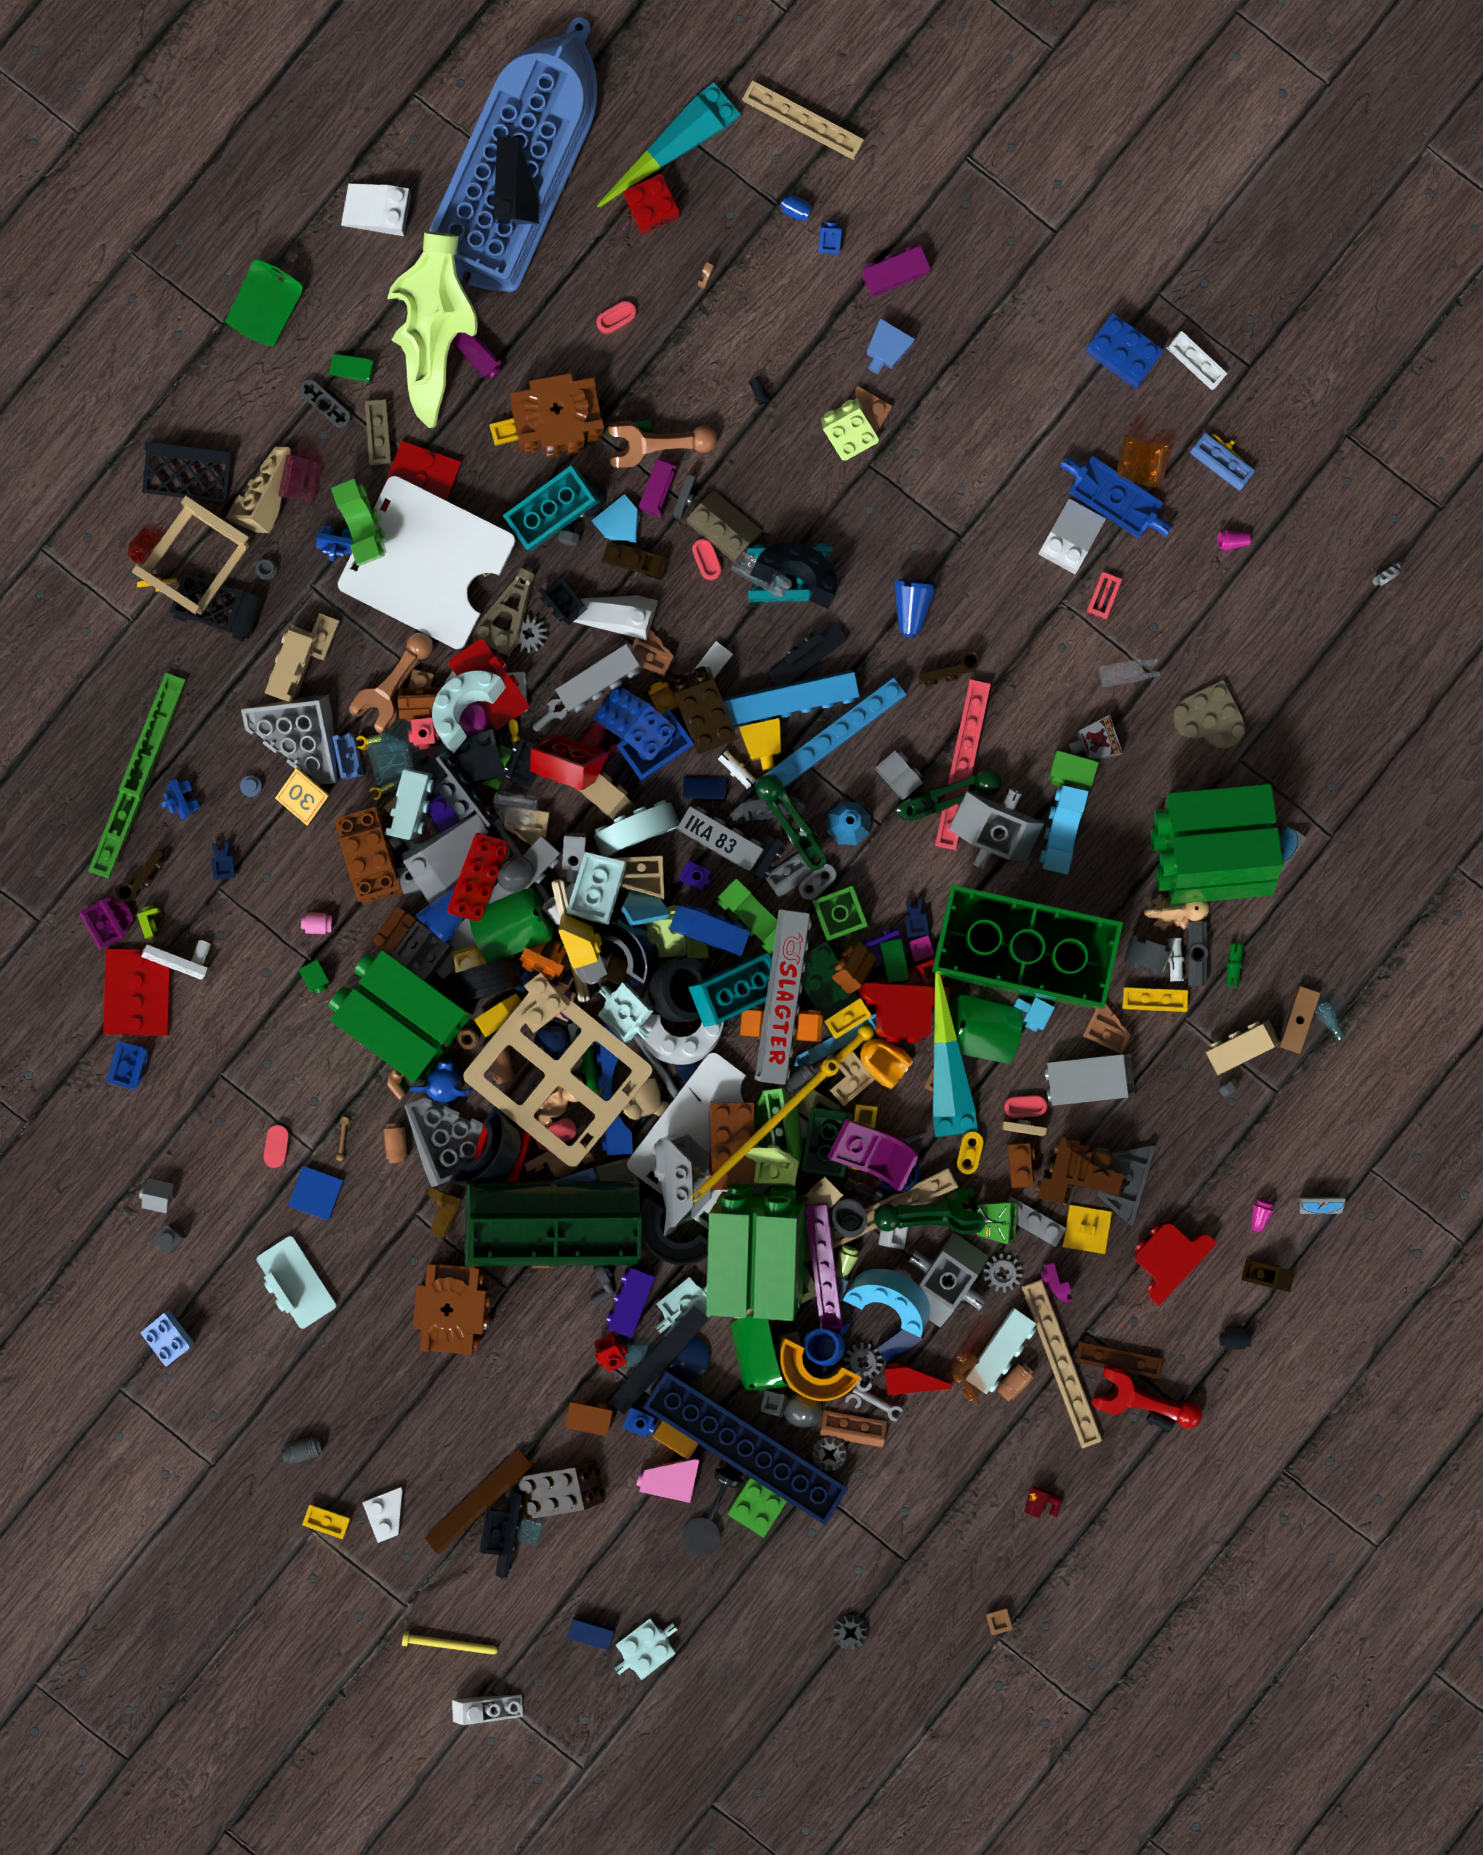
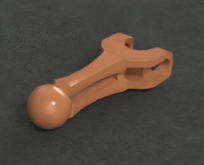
M618 421L608 425V431L612 436L623 437L629 441L628 447L624 451L611 455L610 464L614 467H634L645 454L654 451L694 448L698 452L707 453L714 449L717 444L716 432L711 427L705 425L698 426L693 431L672 434L643 432L632 421Z
M419 632L411 635L406 643L407 650H405L393 672L376 689L360 691L349 707L350 714L357 717L362 716L369 708H378L379 716L375 723V729L381 735L386 734L397 720L398 711L395 700L398 690L401 689L412 670L421 662L420 660L426 659L433 652V641L425 633Z

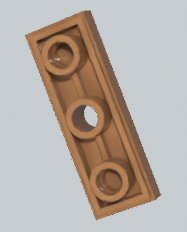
M1299 986L1279 1045L1280 1048L1298 1054L1301 1053L1320 996L1319 992ZM1298 1016L1302 1018L1301 1024L1296 1022Z

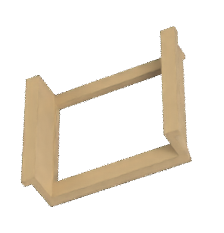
M185 496L181 501L184 508L144 565L142 567L136 565L132 573L192 613L196 614L197 612L201 615L249 548L247 543L249 537ZM192 515L238 545L197 605L151 575Z

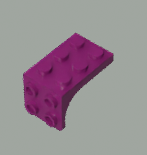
M845 1119L827 1157L832 1161L873 1174L889 1183L895 1190L901 1191L917 1163L918 1152L899 1136Z

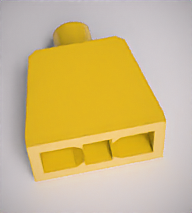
M779 718L739 727L751 760L760 759L763 771L773 769L775 767L773 756L781 755Z

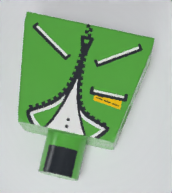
M1018 1201L991 1202L978 1205L977 1212L983 1215L985 1227L976 1234L1004 1244L1015 1242Z

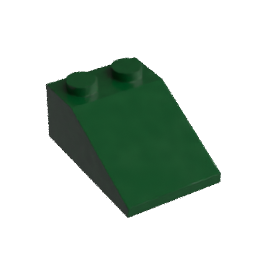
M811 1107L801 1166L802 1173L844 1178L846 1165L832 1161L827 1156L845 1119L853 1120L852 1113Z

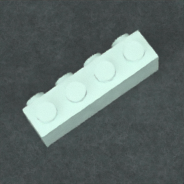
M1012 1308L964 1377L965 1380L985 1394L989 1391L993 1392L999 1384L997 1379L1001 1373L1005 1375L1011 1367L1010 1360L1013 1356L1018 1357L1024 1346H1022L1024 1340L1026 1338L1030 1339L1035 1333L1036 1329L1034 1326L1036 1323L1015 1308Z

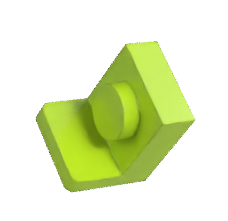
M154 905L141 909L142 913L137 914L144 937L148 940L155 938V932L158 931L155 920L150 919V917L161 913L160 908H154Z

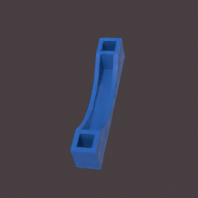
M603 1026L619 1039V1037L608 1026ZM600 1044L601 1053H597V1065L602 1066V1074H598L599 1087H603V1095L599 1097L604 1101H609L613 1096V1075L619 1058ZM620 1115L617 1116L606 1130V1138H602L603 1151H607V1155L633 1154L632 1131L625 1125Z

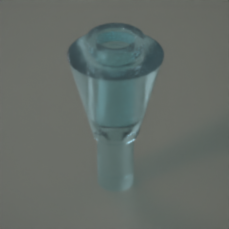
M1324 1002L1317 1006L1314 1015L1329 1030L1331 1029L1337 1040L1344 1038L1345 1036L1338 1026L1333 1004Z

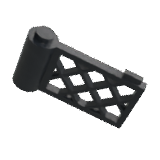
M184 572L177 592L182 595L184 591V597L191 601L190 597L199 592L203 596L205 594L203 590L209 588L212 581ZM187 580H194L198 589L188 593L185 588ZM222 585L217 592L218 595L213 597L210 603L220 599L224 609L213 613L209 603L207 607L211 615L204 619L199 618L197 612L193 616L189 614L191 613L189 610L185 612L178 611L179 603L173 601L170 613L174 614L172 618L186 622V619H190L233 634V639L244 642L245 639H249L263 599ZM230 593L237 595L235 603L227 607L223 597ZM226 612L229 617L227 625H220L216 616Z

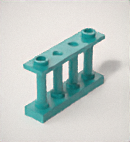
M824 543L815 544V547H812L825 558L826 555L833 552V547H828V544ZM752 545V548H747V556H754V565L760 554L767 549L764 548V545ZM784 574L775 577L776 587H774V590H765L763 580L754 577V587L752 591H748V602L809 601L810 595L808 587L798 577L795 590H786V587H784Z

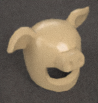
M655 1078L647 1079L622 1110L624 1115L638 1120L640 1117L651 1114L661 1116L665 1112L669 1103L661 1101V1094ZM629 1081L622 1091L628 1095L636 1084Z

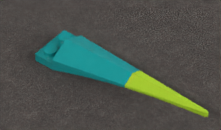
M713 82L687 105L604 196L597 207H602L622 194L624 190L631 188L673 160L724 131L741 114Z
M935 973L932 1103L935 1137L978 1132L976 1111L941 976Z

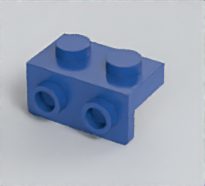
M117 1041L106 1082L136 1090V1087L140 1085L142 1080V1074H140L142 1066L146 1064L148 1059L147 1049Z

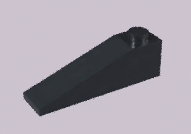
M497 137L494 220L496 224H539V200L520 140L517 137Z

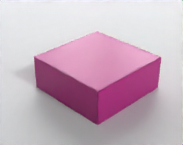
M928 935L908 942L914 962L935 956Z

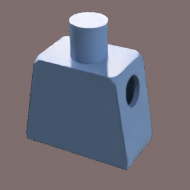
M880 319L867 350V355L873 358L868 369L876 374H879L884 365L893 369L914 345L915 339Z

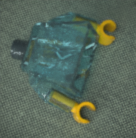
M386 733L372 735L368 738L358 736L356 740H364V745L357 748L368 750L377 785H381V788L374 787L370 789V792L378 790L379 796L373 800H379L383 797L384 793L388 794L398 789L404 769L413 770L412 753L418 752L419 749L408 750L405 741H399L397 737Z

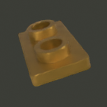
M430 1187L427 1195L434 1198V1203L440 1206L429 1232L445 1239L461 1199Z

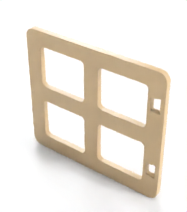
M551 985L568 1006L562 1013L581 1028V1033L559 1060H554L521 1033V1028L525 1022L520 1016L537 1003L531 994L528 993L466 1069L464 1080L568 1166H577L651 1076L652 1067ZM595 1041L603 1045L632 1070L629 1077L609 1101H604L571 1073L573 1066ZM509 1045L545 1073L544 1079L522 1105L516 1104L484 1076L493 1062ZM631 1081L636 1085L626 1095L622 1090ZM558 1086L564 1088L595 1114V1119L572 1146L564 1143L534 1117L538 1109ZM587 1133H589L591 1136L594 1137L588 1143V1145L584 1147L580 1143V1141L584 1138V1136Z

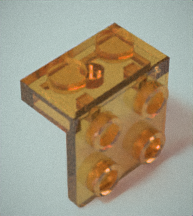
M1126 435L1122 444L1117 475L1141 487L1162 488L1171 446L1167 444H1149L1132 435Z
M964 1351L956 1357L957 1361L950 1365L953 1369L950 1373L958 1385L961 1383L964 1385L965 1388L962 1391L969 1402L972 1403L974 1401L978 1405L981 1402L962 1374L978 1364L979 1360L972 1351L969 1353Z

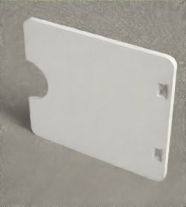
M392 476L387 480L374 507L380 516V521H378L379 527L383 528L387 540H384L387 552L384 557L359 566L357 571L351 569L355 562L352 553L338 581V588L340 591L452 648L462 649L465 647L481 615L469 602V585L475 577L481 574H501L515 545V537L513 534L397 476ZM385 498L391 501L386 512L380 510Z
M716 1053L708 1054L627 1161L628 1169L663 1195L661 1182L658 1181V1184H656L647 1177L650 1171L654 1172L656 1166V1156L653 1151L654 1144L666 1136L689 1134L710 1155L709 1102H744L741 1096V1084L746 1075ZM692 1091H693L702 1101L699 1102V1101L697 1100V1098L695 1097V1095L692 1093ZM799 1116L804 1141L808 1122ZM755 1185L753 1193L761 1194L762 1196L769 1186ZM711 1189V1199L693 1219L709 1230V1223L702 1219L700 1215L703 1211L709 1214L721 1192H727V1190Z

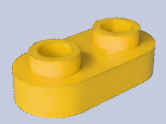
M968 1132L961 1140L956 1164L959 1171L964 1174H971L978 1168L983 1138L977 1132ZM971 1138L976 1140V1144L973 1147L968 1144ZM965 1159H969L971 1161V1165L969 1167H965L963 1165Z

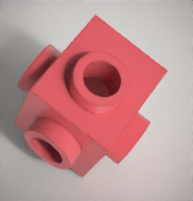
M432 718L411 720L412 730H408L410 743H413L416 748L419 747L420 751L437 745L436 740H439L440 736L434 727ZM427 732L425 737H421L422 733Z

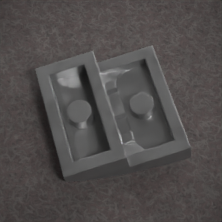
M416 921L392 956L429 982L454 947L441 940L431 930Z

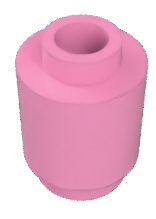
M306 912V916L301 918V929H305L306 934H326V932H331L332 915Z

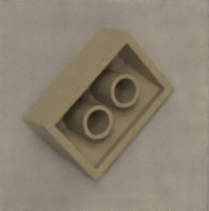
M715 491L707 496L687 518L688 525L706 540L710 541L713 546L735 564L747 551V548L763 532Z

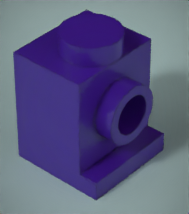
M688 860L679 881L703 891L704 887L709 888L713 877L710 876V870ZM696 872L700 873V880H694L693 874Z

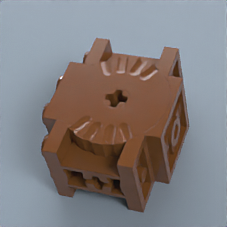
M570 373L529 381V390L510 393V405L520 452L524 451L525 454L537 452V449L541 448L542 456L547 455V458L558 457L562 452L575 454L581 452L580 449H584V441L586 439L587 442H594L600 440V437L603 436L604 425L601 419L594 378L573 382Z
M376 807L335 818L334 822L357 901H362L364 905L403 893L389 836L385 834L386 828L381 811H377Z
M432 1262L427 1264L426 1282L416 1285L413 1329H421L420 1351L472 1355L479 1349L480 1336H476V1334H483L489 1328L490 1315L486 1314L487 1308L491 1307L492 1294H488L489 1289L480 1288L485 1283V1272H482V1267L467 1268L461 1265ZM448 1304H450V1308H453L450 1313H448L447 1309H444Z

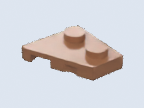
M857 386L855 399H859L864 415L877 434L892 406Z
M650 629L647 640L635 638L631 647L641 661L643 668L665 677L674 656Z
M1105 1004L1104 1009L1095 1008L1082 1036L1122 1055L1131 1035Z

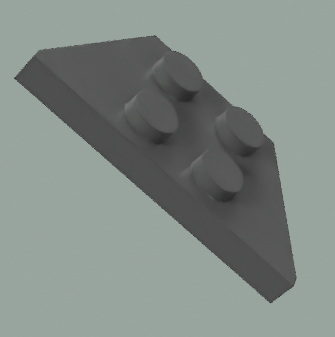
M789 796L798 812L806 810L805 801ZM750 798L727 816L725 823L728 828L776 816L766 805L765 800ZM777 798L775 801L784 815L791 814L783 802Z
M1155 1146L1111 1153L1114 1157L1113 1171L1127 1175L1123 1197L1097 1191L1096 1194L1131 1226L1134 1225Z

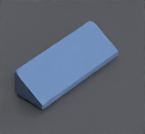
M1207 433L1203 434L1190 451V454L1239 491L1255 472L1253 468Z

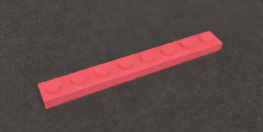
M969 680L947 785L972 775L991 685L989 683ZM969 786L945 794L944 800L965 794L969 790ZM960 804L942 811L935 842L936 847L956 851L959 836L949 830V827Z

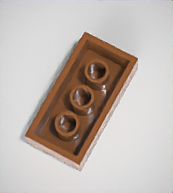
M709 1102L710 1175H713L754 1135L753 1102ZM744 1156L711 1189L727 1190V1186L734 1183L750 1184L755 1189V1161Z

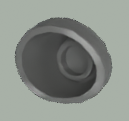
M523 856L508 858L499 869L497 876L499 885L509 892L522 891L533 880V865Z
M844 1199L834 1206L832 1222L841 1235L848 1238L857 1237L867 1227V1215L860 1203L853 1199Z
M795 1394L786 1401L784 1415L786 1420L793 1426L810 1427L821 1418L822 1405L820 1401Z

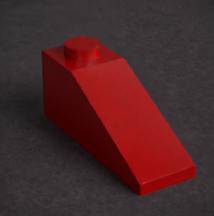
M901 1362L889 1363V1367L884 1368L887 1395L952 1389L950 1382L906 1365L902 1366Z

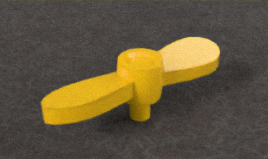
M1215 434L1211 435L1213 439H1215L1217 442H1219L1226 449H1228L1230 452H1232L1234 455H1236L1243 461V459L1232 450V445L1234 444V441L1231 440L1229 443H1224Z
M156 577L165 584L177 582V578L161 580L160 577ZM146 581L137 582V587L152 586Z
M512 719L509 722V729L512 735L511 742L514 746L516 741L520 742V737L518 736V723Z

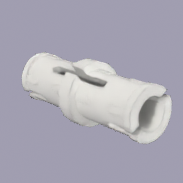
M728 750L718 758L731 772L730 775L732 777L735 776L747 790L752 785L746 779L752 784L757 781L744 768L745 765L739 763Z
M1182 938L1168 939V945L1172 948L1168 960L1170 963V981H1184Z

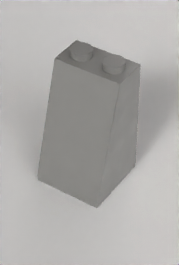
M1131 1054L1047 1063L1048 1067H1045V1077L1050 1083L1047 1095L1048 1100L1052 1101V1106L1135 1096Z

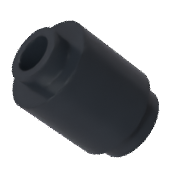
M1224 1328L1223 1333H1219V1344L1224 1347V1350H1245L1246 1347H1251L1250 1330H1245V1328Z

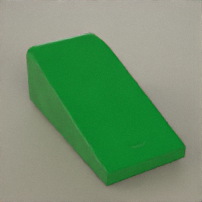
M333 354L329 375L371 383L375 363L374 360Z
M902 940L880 942L886 983L908 982L909 975Z

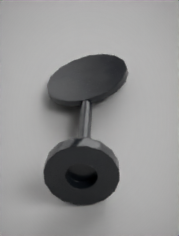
M716 1468L714 1472L715 1479L722 1486L708 1517L694 1518L684 1527L682 1534L683 1543L693 1554L700 1556L709 1555L719 1546L721 1539L720 1529L712 1519L726 1488H739L743 1483V1479L727 1469Z

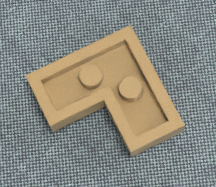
M319 613L312 630V634L317 635L311 654L312 657L325 661L340 621Z
M542 973L524 985L537 1003L520 1017L531 1031L536 1033L568 1006Z
M852 1052L839 1064V1069L846 1077L830 1091L845 1106L875 1079L864 1067L861 1060Z

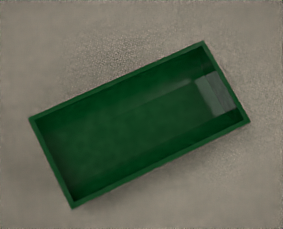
M466 1182L465 1267L548 1266L552 1268L556 1266L607 1265L637 1267L638 1260L641 1258L642 1217L640 1214V1182Z

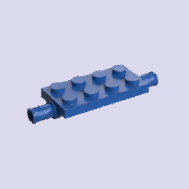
M1066 456L1060 465L1061 468L1075 476L1076 481L1069 490L1070 494L1139 539L1147 527H1152L1164 535V537L1172 529L1173 525L1157 516V511L1163 502L1094 456L1091 457L1086 466L1080 465L1069 456Z

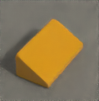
M663 1420L652 1436L688 1460L698 1446L697 1442Z

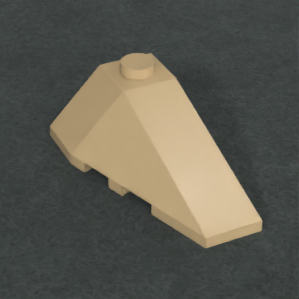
M275 447L260 466V474L254 480L251 479L248 482V490L243 496L239 495L234 501L226 517L228 521L256 533L270 532L279 514L291 452L289 447Z

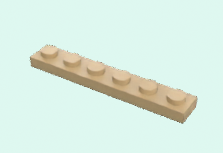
M753 80L742 98L743 102L852 160L855 159L864 142V139Z

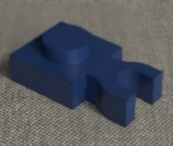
M224 842L225 848L222 851L218 850L217 843H212L213 851L217 858L211 859L214 880L236 878L234 857L228 856L230 850L229 842Z
M922 899L917 900L918 907L915 909L910 907V901H905L906 909L910 913V916H905L907 938L929 935L927 916L920 913Z

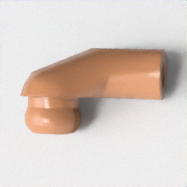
M393 1068L389 1072L387 1085L398 1100H400L407 1094L401 1086L403 1074Z

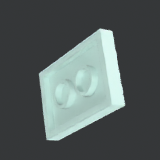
M585 852L566 913L571 916L609 925L627 863Z

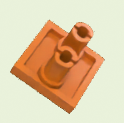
M546 943L530 949H524L518 961L522 964V968L531 972L536 970L550 981L559 978L564 968L560 964L566 953L564 945L560 953H558L561 944L555 943L549 959L541 955Z

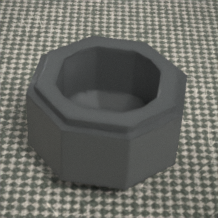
M561 530L558 540L564 545L576 546L578 545L579 534Z
M1231 1078L1222 1084L1218 1091L1222 1097H1228L1234 1094L1240 1085L1235 1078Z

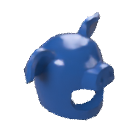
M441 1059L438 1065L434 1066L428 1073L425 1085L412 1086L410 1091L426 1092L435 1101L450 1102L458 1096H467L473 1088L461 1090L463 1085L461 1071L453 1064V1061Z
M846 1322L839 1333L822 1328L815 1329L806 1334L803 1341L806 1356L814 1363L823 1366L819 1372L815 1373L816 1376L825 1375L831 1366H835L840 1362L846 1348L843 1336L848 1331L850 1322Z

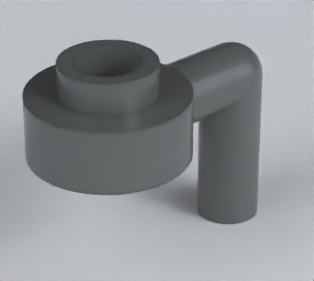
M607 1266L593 1267L605 1289L590 1298L594 1306L615 1294V1290L609 1280V1277L612 1275Z

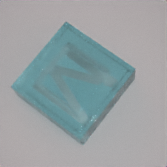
M522 1519L516 1541L537 1546L543 1525Z

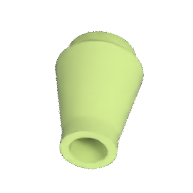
M842 1245V1248L839 1249L836 1270L838 1277L848 1278L850 1271L859 1258L857 1249Z

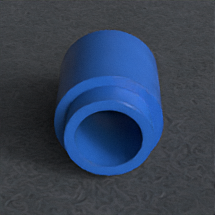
M792 193L789 197L785 195L780 205L783 208L782 213L798 221L803 220L805 222L813 206L808 204V201Z

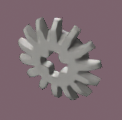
M526 615V621L522 623L520 636L515 647L521 645L519 651L522 652L525 647L527 648V653H531L532 647H534L535 651H538L536 645L540 644L542 647L545 645L541 642V639H547L548 636L542 635V632L547 631V628L541 629L540 626L544 624L543 621L538 624L536 623L538 617L535 616L530 621V615ZM531 628L534 637H529L528 640L524 639L523 631Z
M1000 1254V1260L993 1256L994 1263L991 1264L988 1261L986 1263L990 1266V1269H984V1272L989 1273V1276L984 1277L985 1281L991 1279V1283L988 1286L991 1287L995 1284V1291L997 1292L999 1287L1003 1288V1293L1006 1292L1007 1286L1012 1291L1014 1289L1012 1283L1014 1282L1017 1285L1020 1283L1016 1280V1277H1022V1274L1017 1273V1270L1022 1268L1021 1266L1015 1267L1014 1264L1018 1261L1017 1259L1012 1262L1009 1261L1011 1255L1003 1259V1254ZM1000 1267H1003L1004 1270H1009V1273L1006 1274V1279L997 1276V1273L1000 1272Z
M860 1343V1349L853 1345L852 1347L855 1351L853 1353L849 1350L846 1352L851 1356L850 1358H844V1361L849 1362V1365L844 1366L845 1369L851 1368V1372L858 1376L861 1374L863 1382H866V1376L868 1375L871 1380L874 1379L872 1373H880L876 1366L882 1367V1363H877V1360L881 1359L882 1356H875L878 1350L876 1348L871 1351V1344H868L867 1349L864 1348L863 1343ZM866 1356L869 1365L860 1368L857 1359Z

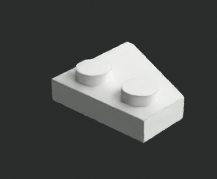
M402 1486L362 1502L378 1543L399 1534Z

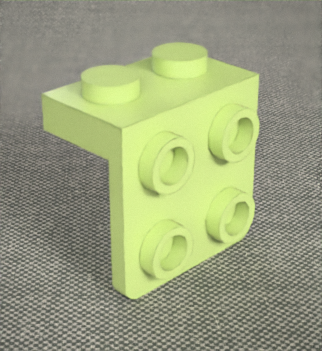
M858 398L846 401L842 404V407L828 411L821 418L822 428L842 460L850 459L879 441L877 434L863 413L862 404Z
M671 905L666 907L670 913L667 919L643 924L648 928L656 942L659 957L686 955V936L669 930L677 909V905Z
M755 1145L745 1155L757 1163L754 1177L755 1185L795 1186L799 1161L791 1157L790 1153L783 1152L779 1146L769 1145L768 1148H762Z

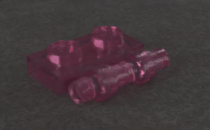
M291 454L286 455L278 496L298 502L301 501L303 494L305 496L303 504L312 505V500L316 496V481L320 477V463L311 462L309 469L307 468L308 459ZM307 476V487H304L305 477Z

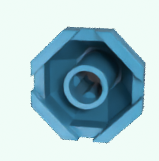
M840 802L828 813L827 832L839 845L857 846L870 834L871 815L859 802ZM847 818H851L854 823L847 824Z

